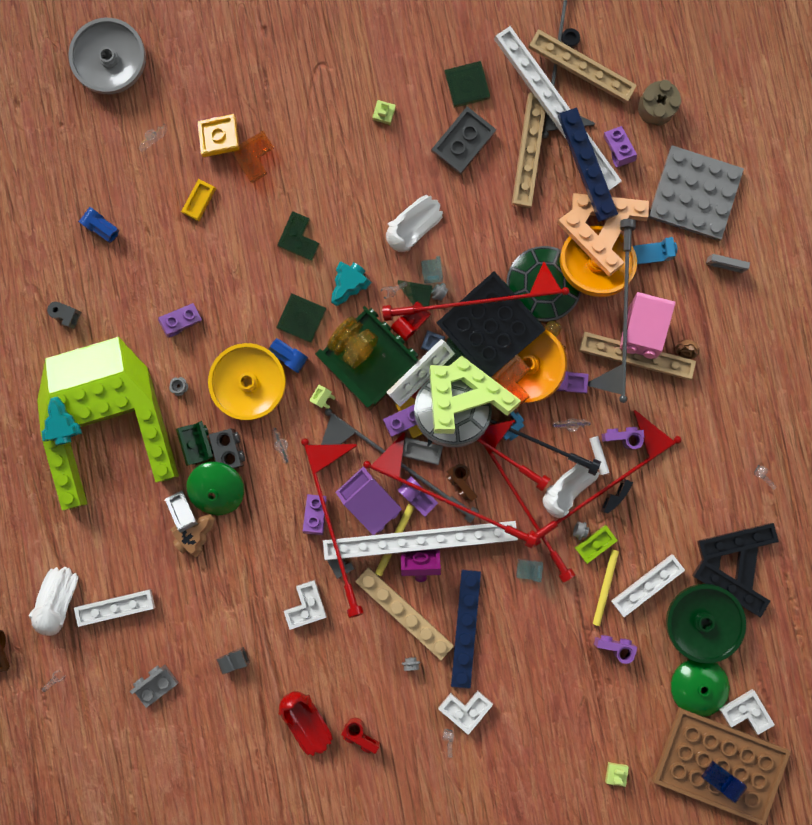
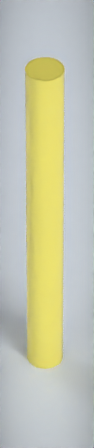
M407 505L394 533L404 531L415 508L414 506ZM392 554L383 555L375 574L382 576Z
M613 549L611 550L593 620V625L596 626L601 625L619 551Z

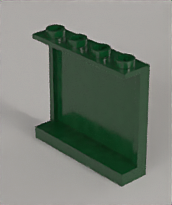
M364 306V311L323 351L319 349L315 355L371 410L387 395L386 392L419 361L417 359L419 355L412 348L408 350L403 345L405 341L398 334L394 336L390 332L392 328L385 321L381 323L377 319L379 315L372 308L368 310Z

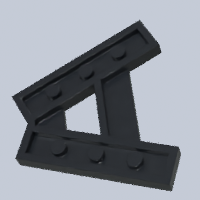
M774 523L697 540L702 560L692 576L704 584L716 585L727 590L736 597L743 608L758 617H762L770 600L752 589L758 547L779 542ZM739 552L734 579L719 570L720 560L723 555Z

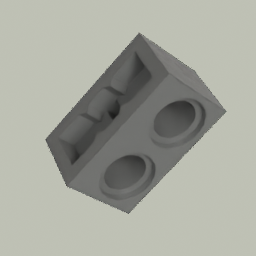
M231 428L209 434L216 462L227 464L233 469L244 466L245 455L243 450L239 449L238 443L241 441L238 432ZM225 435L230 437V443L227 446L222 444V438ZM229 454L235 456V462L231 465L226 460Z

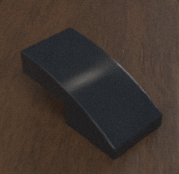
M623 479L616 495L607 494L601 512L608 514L616 508L629 492L633 482Z

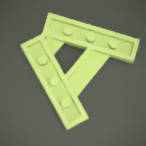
M463 356L459 357L450 366L430 365L429 375L434 433L454 434V414L487 403H491L507 416L520 405V399ZM461 380L473 390L452 397L451 383Z

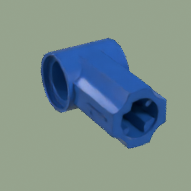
M91 207L87 209L78 221L109 243L116 239L120 231Z
M278 338L269 347V350L296 373H299L309 358Z

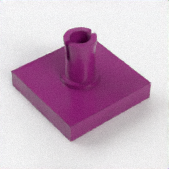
M440 549L401 553V576H415L417 582H424L427 580V575H441Z

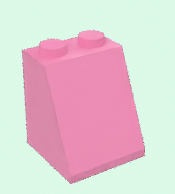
M637 292L628 307L627 353H636L649 359H657L664 347L675 307L674 301ZM623 332L619 348L623 350Z

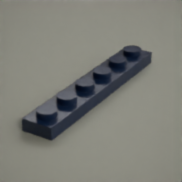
M577 107L559 113L558 119L598 222L617 216L618 212Z
M461 569L451 687L471 688L481 571Z

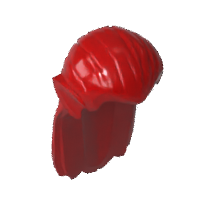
M293 691L281 699L278 714L291 730L301 749L307 755L312 756L315 755V752L321 754L323 751H326L327 744L330 745L333 738L322 716L312 703L310 695Z

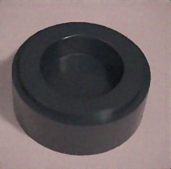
M572 28L566 29L562 33L561 42L573 49L577 47L580 41L579 32Z

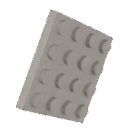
M672 145L669 149L648 218L720 241L723 237L744 168Z

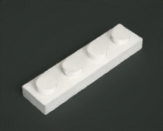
M441 339L386 393L401 407L430 378V365L443 366L455 353Z
M671 554L616 596L611 602L622 617H625L683 573L685 569L675 556Z
M149 589L74 608L77 625L80 627L155 608L152 590Z

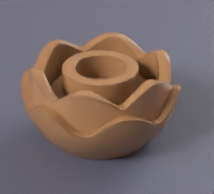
M688 339L680 341L675 347L676 354L683 358L689 357L694 359L700 352L697 343Z

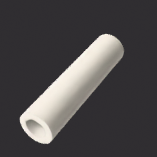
M599 436L589 438L595 459L601 461L599 467L600 475L610 473Z

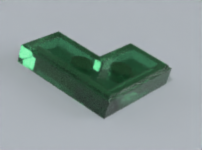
M292 211L277 246L313 261L320 243L303 236L310 218Z

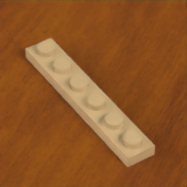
M539 29L528 47L530 50L624 103L629 101L637 86Z
M529 93L527 97L512 205L526 208L532 207L546 112L533 93Z
M588 332L583 333L579 352L622 363L623 350L619 349L621 341ZM661 352L657 359H649L636 353H627L626 364L686 380L692 379L696 364L695 360Z
M369 567L355 581L440 660L454 647L445 636Z

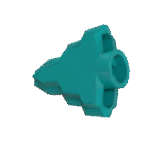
M340 261L336 268L338 274L335 278L336 287L332 292L331 303L339 306L346 302L350 295H357L361 290H366L372 283L364 276L366 270L354 262L349 266Z
M59 397L50 398L48 405L49 416L44 421L45 429L42 431V441H54L55 445L71 443V437L82 434L80 425L75 423L73 415L67 413L66 406Z

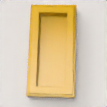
M198 179L181 212L199 222L216 191V187Z

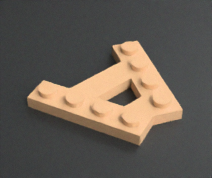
M573 193L572 210L560 218L557 224L608 276H611L623 267L625 263L612 250L622 231L620 230V221L623 219L647 221L649 201L612 197L618 215L607 219L598 236L586 224L590 215L596 216L589 196L587 194Z

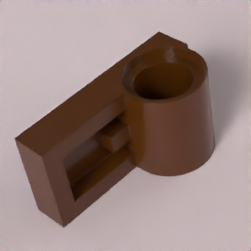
M458 464L446 471L449 474L446 478L453 486L455 484L458 485L461 489L459 494L465 501L469 499L472 502L477 498V495L465 482L469 477L467 466ZM458 467H462L465 470V476L461 479L455 476V470Z

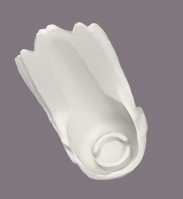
M425 195L406 208L395 220L388 223L386 240L392 249L398 252H408L424 234L440 222L443 218V211H439L440 203L438 200H432L431 196Z
M576 464L572 469L563 474L554 485L546 489L543 505L547 512L557 518L566 516L569 513V509L573 506V500L595 482L600 473L597 472L594 476L588 473V468Z
M56 567L55 569H50L42 582L35 608L29 614L33 628L42 635H56L61 630V627H63L66 612L78 582L77 574H72L70 568L63 567L59 570Z

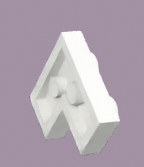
M315 580L296 586L302 605L284 610L289 630L327 617Z
M753 689L719 709L731 728L748 719L755 733L759 735L775 725Z
M479 691L473 695L466 705L450 693L438 707V710L469 735L493 706V703Z

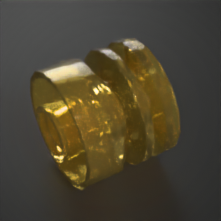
M351 316L334 331L328 341L327 348L334 351L337 356L344 353L342 360L354 369L369 357L379 338L369 329L362 331V323H357V320Z

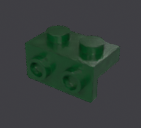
M202 421L176 429L186 466L213 458L212 445L207 439L208 429L206 425H203Z

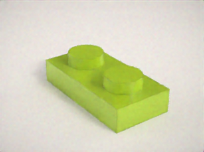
M604 525L577 545L575 550L585 563L588 564L618 540L609 528Z

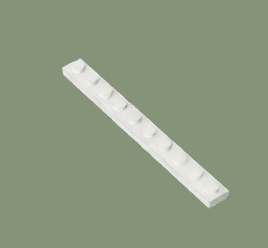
M509 26L495 36V42L565 137L558 115L570 110V108L512 27ZM587 133L608 189L611 190L622 180Z
M516 521L500 522L504 526L509 525L516 528ZM490 523L336 539L341 558L345 559L517 541L518 538ZM323 540L325 561L336 560L337 555L332 540Z

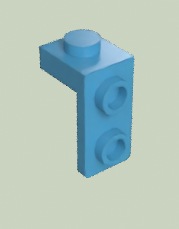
M673 237L665 238L659 243L633 246L637 257V265L670 261L676 256L678 250Z
M512 411L509 416L512 420H515V423L511 428L519 431L524 427L522 423L524 419L518 412L514 413ZM508 431L503 439L507 440L509 438L512 441L518 435Z

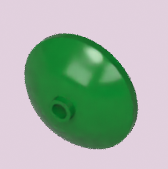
M206 462L197 466L189 475L186 485L188 497L193 505L204 513L216 516L226 515L237 509L245 493L244 483L238 472L221 462Z
M689 659L680 664L673 673L671 694L677 706L682 709L707 717L718 712L725 705L729 696L728 677L717 663H699ZM703 687L707 689L705 693H701Z

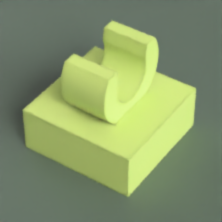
M377 100L372 119L391 125L396 105Z
M318 385L309 401L321 408L329 409L330 406L326 404L328 398L335 400V396L331 394L332 391Z
M608 762L606 784L626 787L629 767L624 764Z

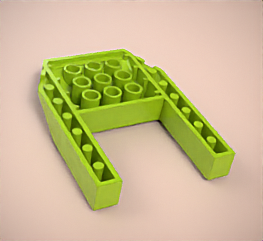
M120 337L45 358L37 399L41 438L42 431L45 429L44 421L49 416L48 405L50 398L53 397L61 399L66 406L67 413L73 415L75 423H78L80 427L135 411L155 482H164L179 477L148 367L128 348ZM54 441L43 442L62 511L87 505L71 443L55 445Z

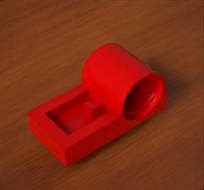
M419 301L413 305L414 308L424 307ZM425 310L417 311L415 314L403 315L392 324L391 328L406 342L432 314Z
M351 718L342 730L341 735L344 736L343 739L348 743L360 745V748L366 753L370 754L372 752L376 754L380 742L363 733L364 723L361 719ZM358 725L360 731L354 733L350 730V726Z

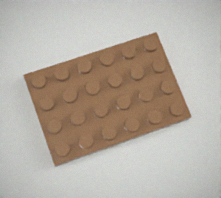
M679 707L652 781L714 807L765 825L791 751Z

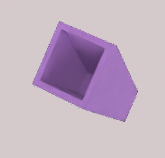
M364 466L335 492L343 505L372 535L382 531L385 525L391 519L396 518L402 510Z

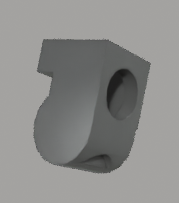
M52 302L47 308L49 316L62 321L61 324L75 329L82 313L60 302Z
M338 559L327 560L336 578H340L342 572ZM342 559L346 574L355 569L352 561L347 564Z
M244 647L217 659L222 674L244 668L250 663Z

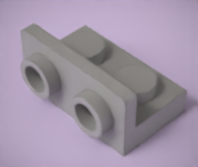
M157 665L148 672L150 675L144 680L141 677L132 684L135 688L130 693H135L146 708L179 683L166 665L161 668Z

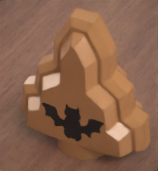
M212 514L202 516L196 520L198 524L181 533L175 525L170 529L176 538L173 544L181 553L184 554L188 551L197 558L203 551L202 546L207 541L206 534L213 528L216 519Z

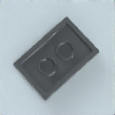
M467 106L431 149V152L461 175L495 134L496 129Z

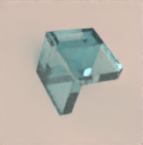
M436 256V259L421 261L424 284L443 281L440 256Z
M518 558L516 577L541 582L543 562Z

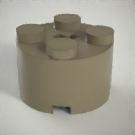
M668 80L656 81L650 84L639 100L638 112L643 121L658 126L669 122L681 104V96L678 89Z

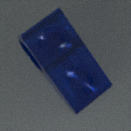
M714 761L710 763L701 776L734 803H737L747 789L743 782Z

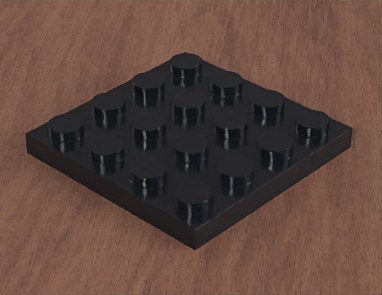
M493 271L460 302L514 296L516 294ZM520 299L453 307L436 322L468 360L489 377H492L546 330Z

